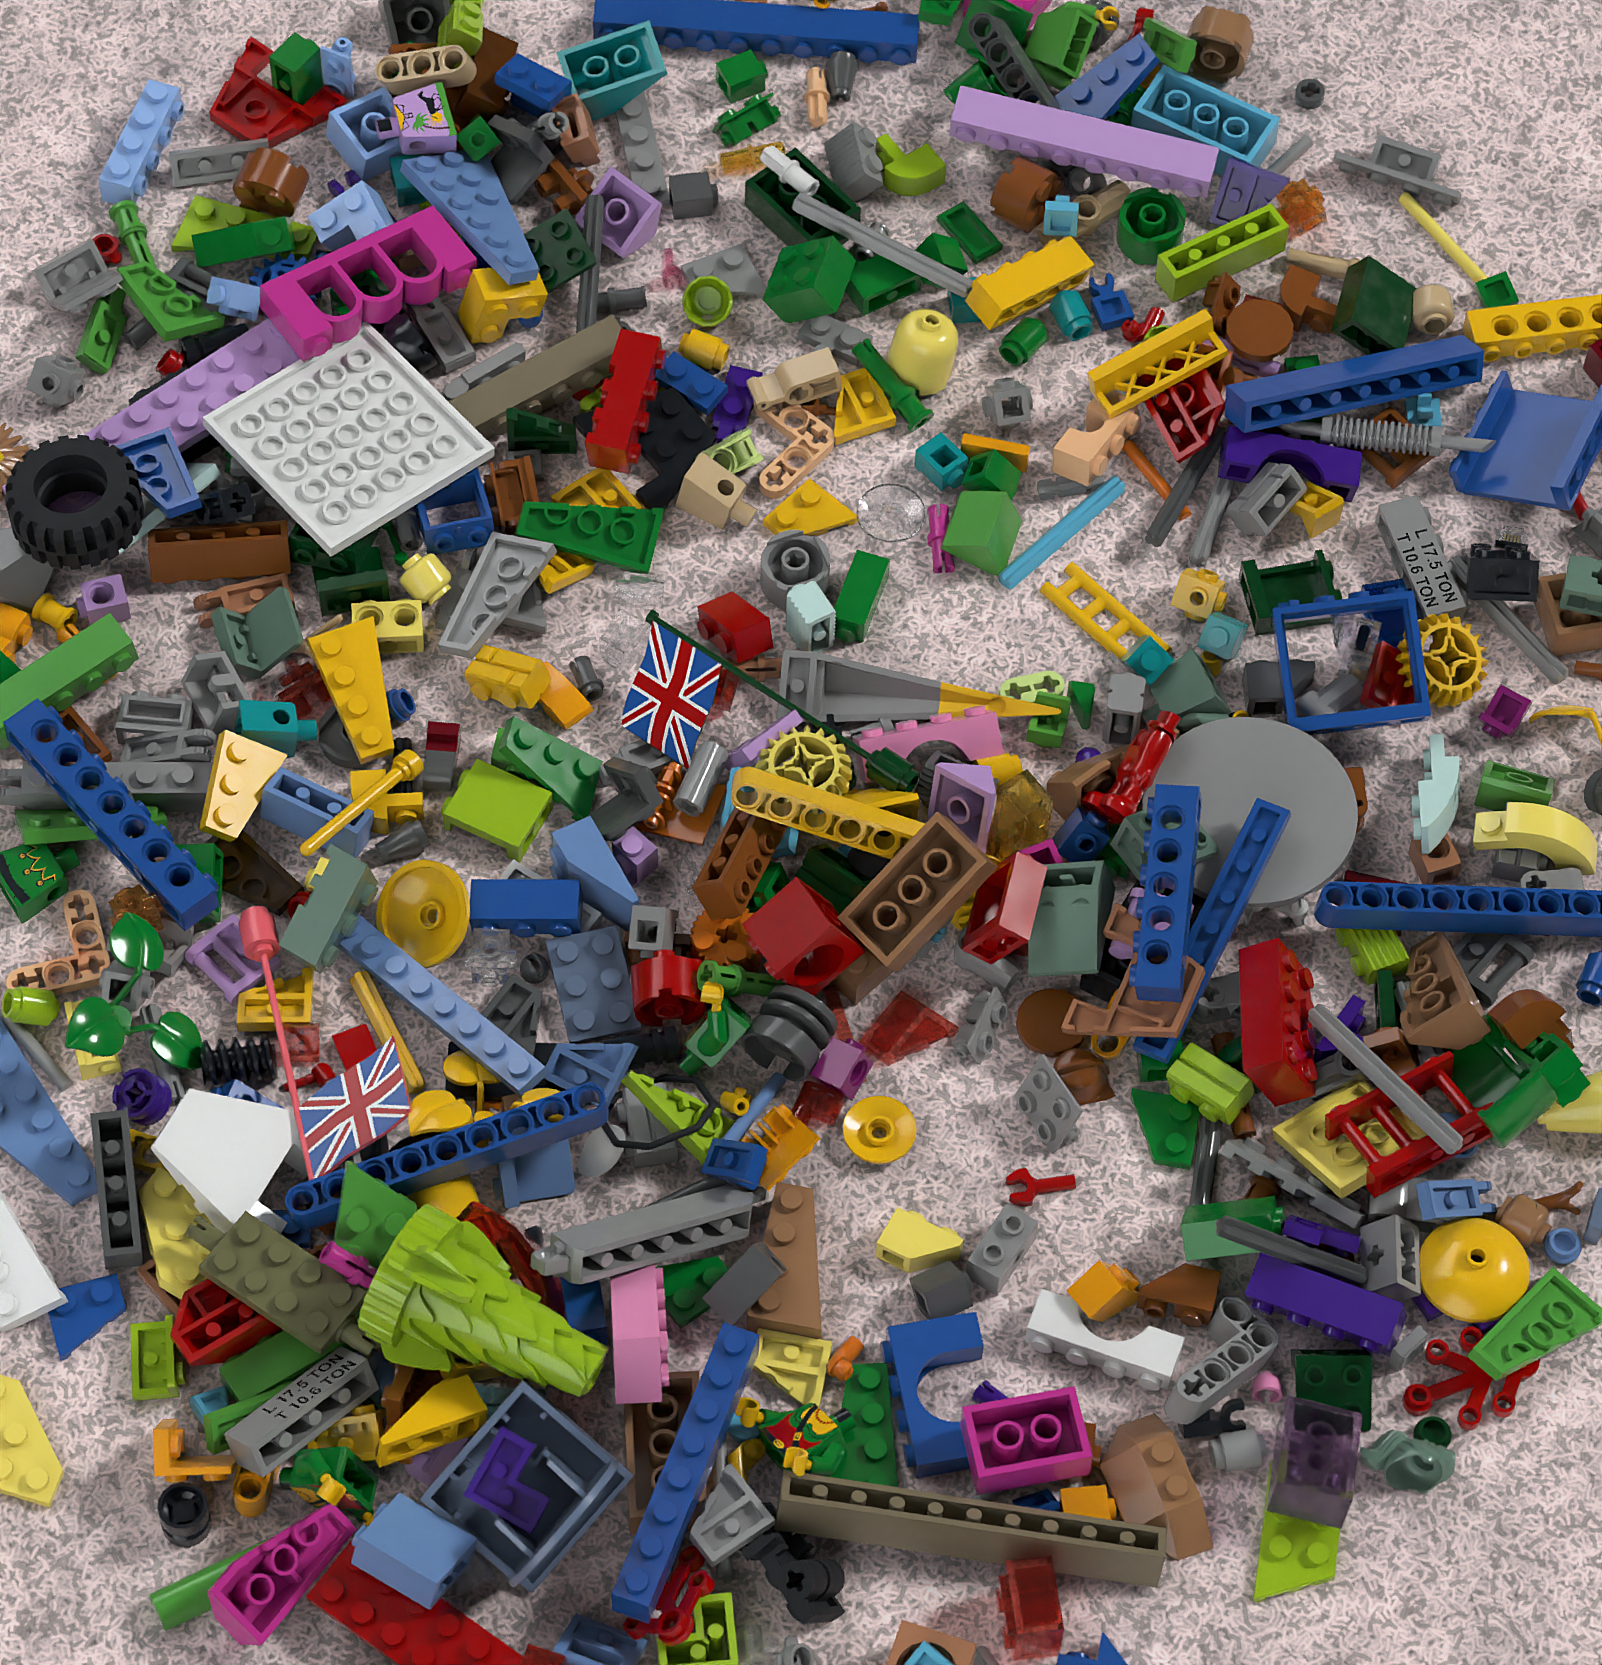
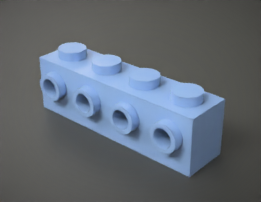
M151 79L148 80L99 177L102 201L116 204L120 201L132 200L137 203L139 197L144 195L148 179L152 171L157 169L164 147L168 146L171 141L172 130L176 122L180 121L183 117L185 104L181 102L180 87Z

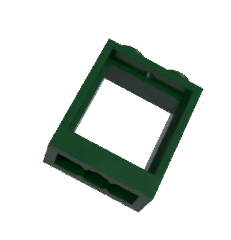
M296 522L289 535L292 562L351 575L358 574L382 526L354 542L351 547L348 546L330 557Z

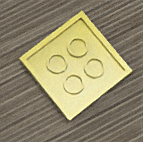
M1355 1081L1333 1091L1272 1128L1273 1139L1341 1199L1366 1184L1367 1166L1369 1164L1345 1134L1331 1141L1326 1139L1325 1115L1334 1107L1340 1104L1345 1105L1374 1090L1366 1081ZM1394 1107L1389 1110L1412 1140H1419L1427 1135L1398 1108ZM1376 1118L1358 1126L1381 1156H1388L1400 1149Z

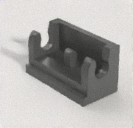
M764 1242L752 1244L702 1297L730 1325L735 1326L741 1317L787 1269Z

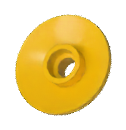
M871 1096L855 1103L844 1118V1141L855 1156L866 1162L875 1164L894 1162L910 1151L916 1139L917 1128L913 1114L902 1102L891 1097ZM881 1130L885 1132L886 1137L878 1139L873 1137L872 1134L874 1131Z

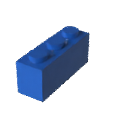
M471 879L469 922L473 934H479L488 938L496 937L499 934H515L523 938L533 937L535 934H550L559 938L581 933L583 892L579 879Z

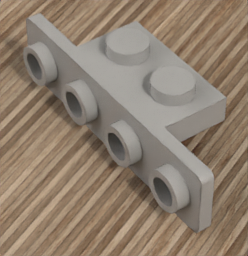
M1378 135L1369 162L1338 151L1335 152L1334 162L1339 164L1338 169L1351 175H1357L1358 171L1370 174L1369 179L1375 183L1388 186L1389 181L1402 185V191L1409 192L1415 196H1419L1422 191L1433 195L1432 200L1445 206H1451L1452 202L1459 204L1462 198L1460 191L1433 183L1442 158L1440 154L1382 135Z

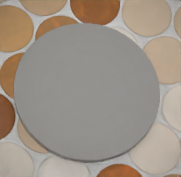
M1231 717L1208 722L1189 730L1178 737L1171 745L1152 786L1143 793L1142 811L1147 809L1148 797L1155 796L1156 784L1200 787L1202 798L1200 825L1219 847V851L1215 856L1196 863L1193 893L1203 899L1207 898L1257 798L1290 810L1291 818L1246 907L1267 906L1268 909L1296 903L1297 899L1313 891H1319L1335 877L1345 864L1356 835L1358 823L1356 795L1352 783L1340 762L1323 744L1312 736L1288 724L1270 719Z

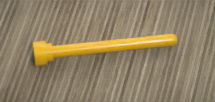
M405 749L393 759L391 770L300 845V853L303 856L312 855L398 782L412 781L424 770L421 758L412 750Z

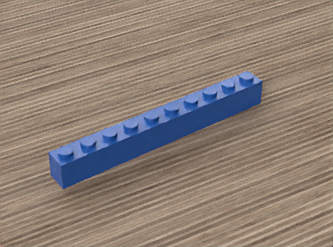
M595 0L593 40L649 20L657 44L665 45L670 49H679L681 47H696L701 51L724 49L736 54L751 49L752 52H762L767 56L793 54L799 58L821 56L828 59L834 52L846 51L852 53L855 59H859L864 63H873L877 60L891 61L896 65H906L908 63H916L919 21L917 20L918 14L838 8L821 9L810 6L727 0Z

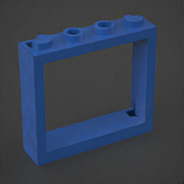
M1395 587L1384 589V594L1370 596L1369 591H1359L1348 594L1349 599L1335 600L1333 595L1316 597L1313 599L1314 603L1299 604V600H1289V602L1278 603V607L1272 609L1271 619L1286 724L1311 736L1429 720L1431 710L1414 590L1405 591L1404 588L1395 589ZM1402 609L1415 703L1297 718L1284 623Z

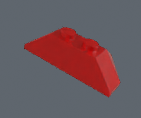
M1173 358L1166 362L1165 369L1178 371L1184 367L1186 360ZM1206 368L1144 401L1178 463L1183 462L1209 444L1225 410V401ZM1143 374L1137 378L1135 385L1148 387L1154 384L1156 376Z
M207 1278L183 1293L170 1336L190 1367L225 1363L232 1356L241 1354L256 1345L265 1336L275 1334L282 1329Z

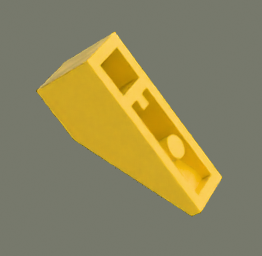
M469 1375L447 1378L432 1386L379 1439L376 1459L379 1467L472 1436L486 1422L488 1408Z

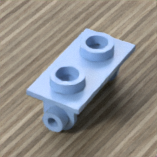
M340 37L330 49L324 46L320 47L324 85L339 95L354 98L353 85L356 81V76L353 72L351 60L353 44L346 37Z

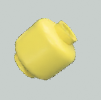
M416 553L402 565L405 572L400 577V584L414 600H421L422 604L427 602L431 606L451 589L448 583L451 581L452 575L434 554L430 553L421 558Z

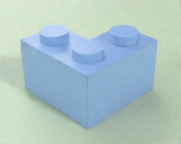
M363 180L307 216L320 242L331 251L342 248L394 223L379 193Z

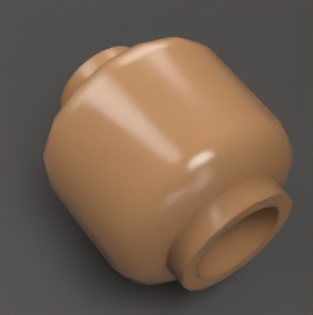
M1519 1194L1514 1198L1508 1196L1494 1218V1222L1511 1232L1524 1249L1531 1247L1534 1242L1542 1245L1552 1228L1547 1223L1549 1210L1524 1194Z

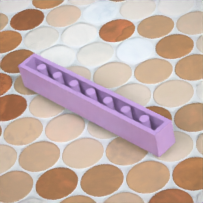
M960 86L950 123V136H954L963 142L975 141L987 144L995 150L1008 149L1020 152L1028 158L1041 157L1052 160L1054 163L1062 166L1074 165L1082 167L1095 174L1103 172L1115 175L1124 181L1136 180L1148 183L1157 189L1169 188L1181 191L1190 197L1202 196L1207 198L1219 152L1218 147L965 86Z

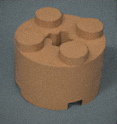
M1205 6L1194 17L1187 33L1188 37L1197 41L1195 58L1190 64L1194 76L1219 83H1227L1229 78L1235 76L1238 78L1242 74L1254 41V34L1250 27L1251 21L1246 15L1236 14L1225 9H1217L1213 6Z

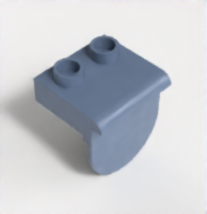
M523 1378L421 1495L420 1500L440 1517L478 1538L475 1548L509 1577L508 1583L513 1587L520 1583L532 1594L634 1475ZM501 1426L537 1445L518 1479L551 1498L533 1534L528 1533L463 1496Z

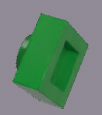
M1506 271L1475 282L1473 286L1483 309L1517 305L1519 302Z

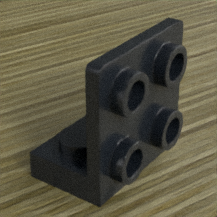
M1472 543L1470 549L1461 550V556L1468 563L1467 599L1537 602L1540 560L1531 551L1526 550V546L1505 545V550L1491 549L1490 544Z

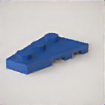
M169 427L116 445L124 452V456L129 457L134 464L141 492L169 519L202 507L200 497Z

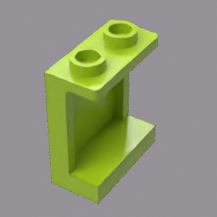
M476 759L470 770L465 769L458 782V790L454 796H448L442 806L441 815L443 816L444 829L451 832L455 825L505 848L507 858L514 859L520 863L553 810V793L482 760Z

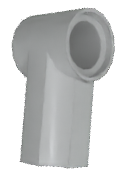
M1343 673L1319 692L1309 691L1295 704L1297 718L1346 712L1361 699L1363 689L1359 680L1352 674Z
M967 927L963 928L958 933L953 955L955 962L964 969L973 970L991 985L998 987L999 991L1004 994L1018 980L1024 967L1008 955L991 965L961 950Z

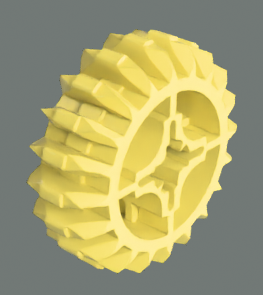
M808 725L804 728L803 732H797L795 727L792 726L790 735H786L779 730L780 739L776 741L768 738L770 747L761 749L759 754L761 760L756 763V769L812 787L819 782L825 781L826 777H829L826 782L815 788L839 796L847 794L849 790V782L852 779V770H850L851 759L849 755H845L846 748L844 744H836L834 734L824 738L822 728L816 733H811ZM794 756L791 760L783 762L785 759ZM783 797L776 798V801L781 804L789 802L788 799ZM816 808L809 810L812 814H818V809Z

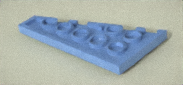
M465 150L449 151L431 156H419L418 158L402 161L400 172L508 285L536 280L539 267L488 154L477 162L473 161Z

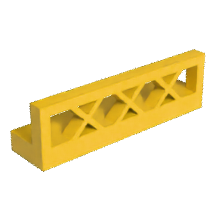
M1205 308L1088 371L1089 388L1107 416L1112 419L1227 357L1228 350L1214 332L1213 319ZM1208 339L1216 349L1207 355L1194 353L1196 346ZM1173 358L1186 360L1184 367L1178 371L1165 369L1166 362ZM1143 374L1156 376L1154 384L1148 387L1135 385L1137 378ZM1114 390L1127 392L1125 399L1113 406L1105 397L1106 394Z

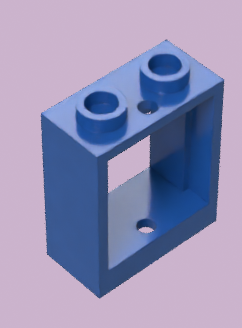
M478 467L414 505L427 554L439 555L485 546L491 533L494 532L493 517ZM471 501L475 502L479 517L430 526L426 510Z

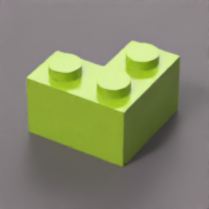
M731 1592L708 1594L698 1599L692 1611L694 1633H691L686 1641L674 1646H667L657 1636L658 1665H739Z

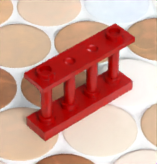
M1450 1051L1438 1057L1434 1056L1427 1059L1421 1066L1399 1077L1419 1096L1421 1093L1438 1086L1463 1116L1449 1123L1463 1137V1146L1454 1154L1446 1153L1429 1135L1419 1140H1412L1389 1112V1110L1397 1105L1379 1088L1345 1105L1340 1104L1325 1115L1326 1139L1331 1141L1345 1134L1369 1164L1367 1166L1366 1189L1374 1198L1492 1137L1477 1113L1480 1110L1486 1111L1494 1103L1490 1102L1480 1108L1474 1107L1450 1079L1453 1074L1454 1058ZM1376 1118L1400 1149L1388 1156H1381L1358 1126Z

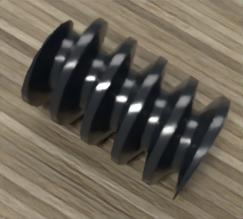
M266 1034L261 1035L259 1045H256L252 1036L248 1035L243 1047H241L237 1037H232L230 1048H226L222 1038L217 1039L215 1050L211 1049L207 1040H203L201 1064L204 1087L207 1076H210L213 1084L217 1086L220 1084L222 1074L225 1075L228 1082L234 1080L237 1073L240 1074L243 1082H249L251 1072L254 1071L257 1079L263 1081L266 1070H269L272 1078L278 1079L275 1042L270 1043Z

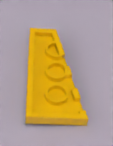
M374 616L308 638L307 645L360 764L394 753V741Z

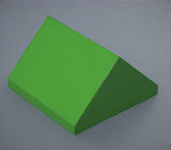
M962 491L957 499L940 549L991 575L999 576V573L1007 566L1022 524V520L1007 492Z
M1487 760L1474 805L1492 811H1504L1505 805L1509 801L1548 806L1556 779Z

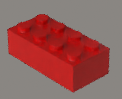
M1279 938L1238 949L1243 1072L1275 1107L1315 1096V1080L1318 1079V1070L1314 1062L1313 1050L1316 1049L1317 1042L1312 1031V1024L1308 1020V1012L1311 1008H1314L1310 991L1314 987V981L1310 970L1300 964L1292 949L1288 950Z

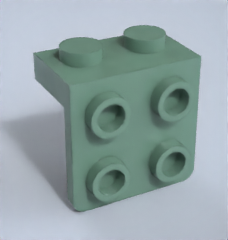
M283 587L276 588L245 616L223 607H218L210 614L221 651L226 652L237 674L251 679H258L264 676L301 646L303 642V636L289 591Z

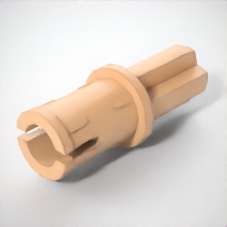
M812 67L806 72L807 92L804 95V100L808 104V121L812 127L817 128L818 126H825L827 123V104L830 101V94L827 91L826 70L821 69V77L819 78V67Z

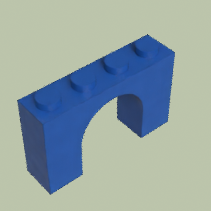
M976 1312L887 1326L886 1341H881L880 1343L883 1362L885 1364L891 1363L893 1375L888 1376L891 1398L898 1397L901 1407L900 1410L895 1411L899 1433L906 1432L908 1444L903 1445L906 1467H914L916 1478L970 1469L960 1422L945 1421L929 1413L918 1398L917 1387L923 1377L936 1368L982 1360L984 1344Z

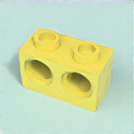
M403 598L397 601L377 602L367 600L361 603H351L352 623L374 616L379 654L424 652L421 600ZM409 623L410 625L401 626L400 624Z

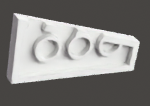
M1 1190L0 1332H5L67 1303L68 1300L64 1293L56 1286L53 1281L54 1277L48 1267L40 1260L36 1253L37 1249L31 1239L23 1232L20 1227V1221Z

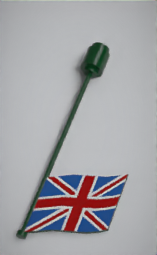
M652 609L647 614L645 621L652 625L644 659L626 698L622 715V727L681 766L688 769L692 762L697 740L714 704L723 667L790 711L796 710L801 718L818 729L822 728L827 735L831 736L834 734L838 742L867 760L865 767L868 769L867 777L886 790L911 792L920 778V772L915 770L914 764L885 747L881 751L876 749L870 754L660 619L658 612Z

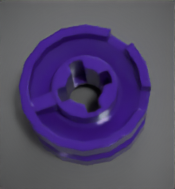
M136 1068L123 1074L122 1077L124 1079L119 1085L115 1084L112 1093V1103L116 1104V1111L128 1110V1118L134 1123L143 1126L156 1124L163 1119L172 1101V1091L169 1084L145 1069Z

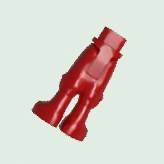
M1161 711L1156 720H1149L1146 724L1148 729L1140 730L1130 743L1118 766L1117 777L1113 786L1107 793L1087 791L1081 799L1083 806L1089 811L1097 812L1106 821L1115 825L1118 822L1122 824L1126 816L1135 814L1143 793L1152 786L1161 764L1175 741L1177 734L1174 729L1181 718L1173 712Z

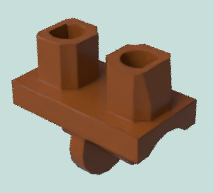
M555 157L547 166V171L535 180V188L542 198H547L556 192L561 195L553 200V209L556 214L567 208L572 215L578 214L585 204L586 197L594 191L590 187L594 176L587 169L577 171L575 168H571L567 171Z

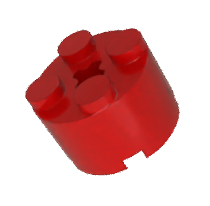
M662 949L655 951L653 958L633 965L631 967L632 1005L637 1021L647 1026L657 1027L663 1026L662 1020L681 1019V1025H689L701 1019L705 1015L706 1003L701 1002L702 991L698 988L697 972L702 960L675 956L674 951Z

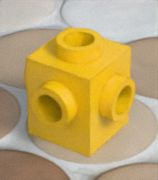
M1187 568L1180 574L1170 606L1184 610V615L1190 619L1204 621V618L1208 619L1209 614L1222 612L1228 597V593L1223 592L1226 582L1218 579L1219 575L1211 570L1200 568L1199 571Z

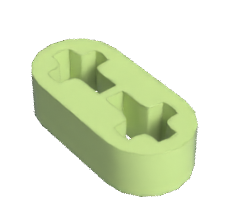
M1043 671L1006 680L1000 687L999 695L1014 698L1009 696L1010 690H1016L1017 694H1021L1020 700L1035 703L1037 692L1048 693V690L1043 688L1044 683L1049 682L1051 687H1055L1054 692L1051 694L1061 696L1064 695L1065 683L1062 676L1057 672Z

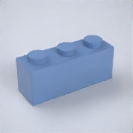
M280 767L263 788L260 818L307 840L353 801ZM367 808L321 847L328 849L331 843L357 858L371 839L374 811Z

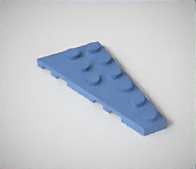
M0 1019V1149L20 1166H23L36 1176L39 1181L63 1200L74 1206L98 1193L96 1171Z

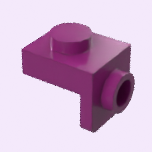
M1500 684L1484 713L1481 712L1478 717L1480 722L1485 724L1482 730L1501 740L1503 734L1512 738L1529 710L1532 701Z

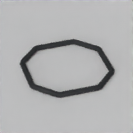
M663 1074L654 1077V1083L667 1081L695 1084L709 1104L695 1125L650 1143L618 1140L607 1122L601 1127L615 1147L652 1150L702 1129L716 1109L717 1103L700 1078ZM622 1091L615 1093L608 1107L609 1112L618 1099L622 1098Z

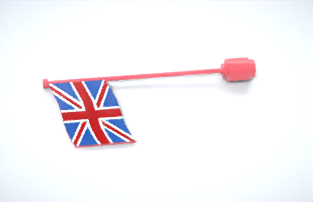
M253 906L241 913V919L238 923L243 950L248 959L262 963L308 1179L312 1180L331 1173L347 1158L391 1132L408 1117V1114L412 1111L393 1035L371 1056L330 1080L300 1105L268 961L280 950L275 920L267 908Z

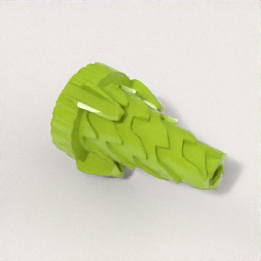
M430 1204L423 1205L418 1209L397 1235L370 1284L358 1319V1328L365 1332L366 1336L381 1344L385 1359L392 1363L425 1370H441L449 1373L455 1365V1360L451 1353L453 1352L477 1366L481 1360L513 1378L528 1379L543 1387L549 1384L567 1394L578 1397L590 1393L601 1372L604 1358L610 1349L570 1327L564 1317L539 1303L541 1296L509 1279L511 1267L505 1262L486 1235L469 1221L461 1222Z

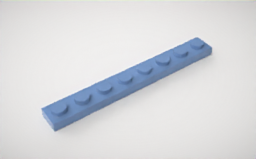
M358 914L359 922L356 929L349 937L344 936L338 946L346 955L520 1098H522L526 1091L534 1088L548 1075L546 1067Z

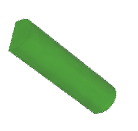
M272 1537L148 1594L164 1630L167 1631L211 1610L212 1607L207 1591L231 1562Z

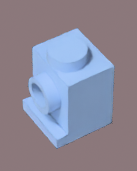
M211 277L206 303L219 306V313L256 321L260 306V287Z

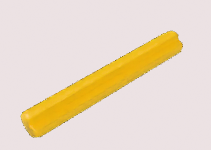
M366 970L354 973V976L350 978V984L381 1045L383 1046L392 1035L395 1037L407 1092L409 1095L419 1093L426 1086V1082L370 973Z

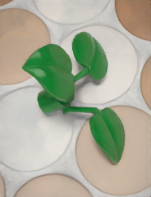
M125 912L112 927L109 936V946L112 955L121 965L127 968L135 967L134 974L112 1002L108 1003L103 998L94 996L88 997L78 1004L68 1024L65 1048L82 1050L96 1056L109 1057L121 1050L125 1035L129 1037L133 1033L153 1031L155 1033L150 1039V1046L162 1061L181 1069H198L202 1067V1040L197 1026L189 1017L179 1012H166L160 1017L158 1025L148 1023L131 1026L132 1017L130 1012L125 1007L120 1006L122 1000L141 976L142 969L151 972L156 971L160 968L164 958L163 943L153 926L142 917L131 912Z

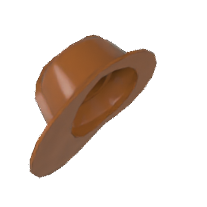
M1069 1049L1056 1058L1053 1068L1080 1106L1108 1100L1116 1096L1108 1083L1107 1075L1110 1072L1103 1060L1097 1059L1091 1049Z

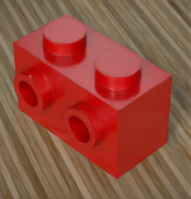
M731 591L697 606L699 615L697 628L701 637L711 642L721 653L728 655L737 663L749 661L756 655L774 648L769 617L735 592Z

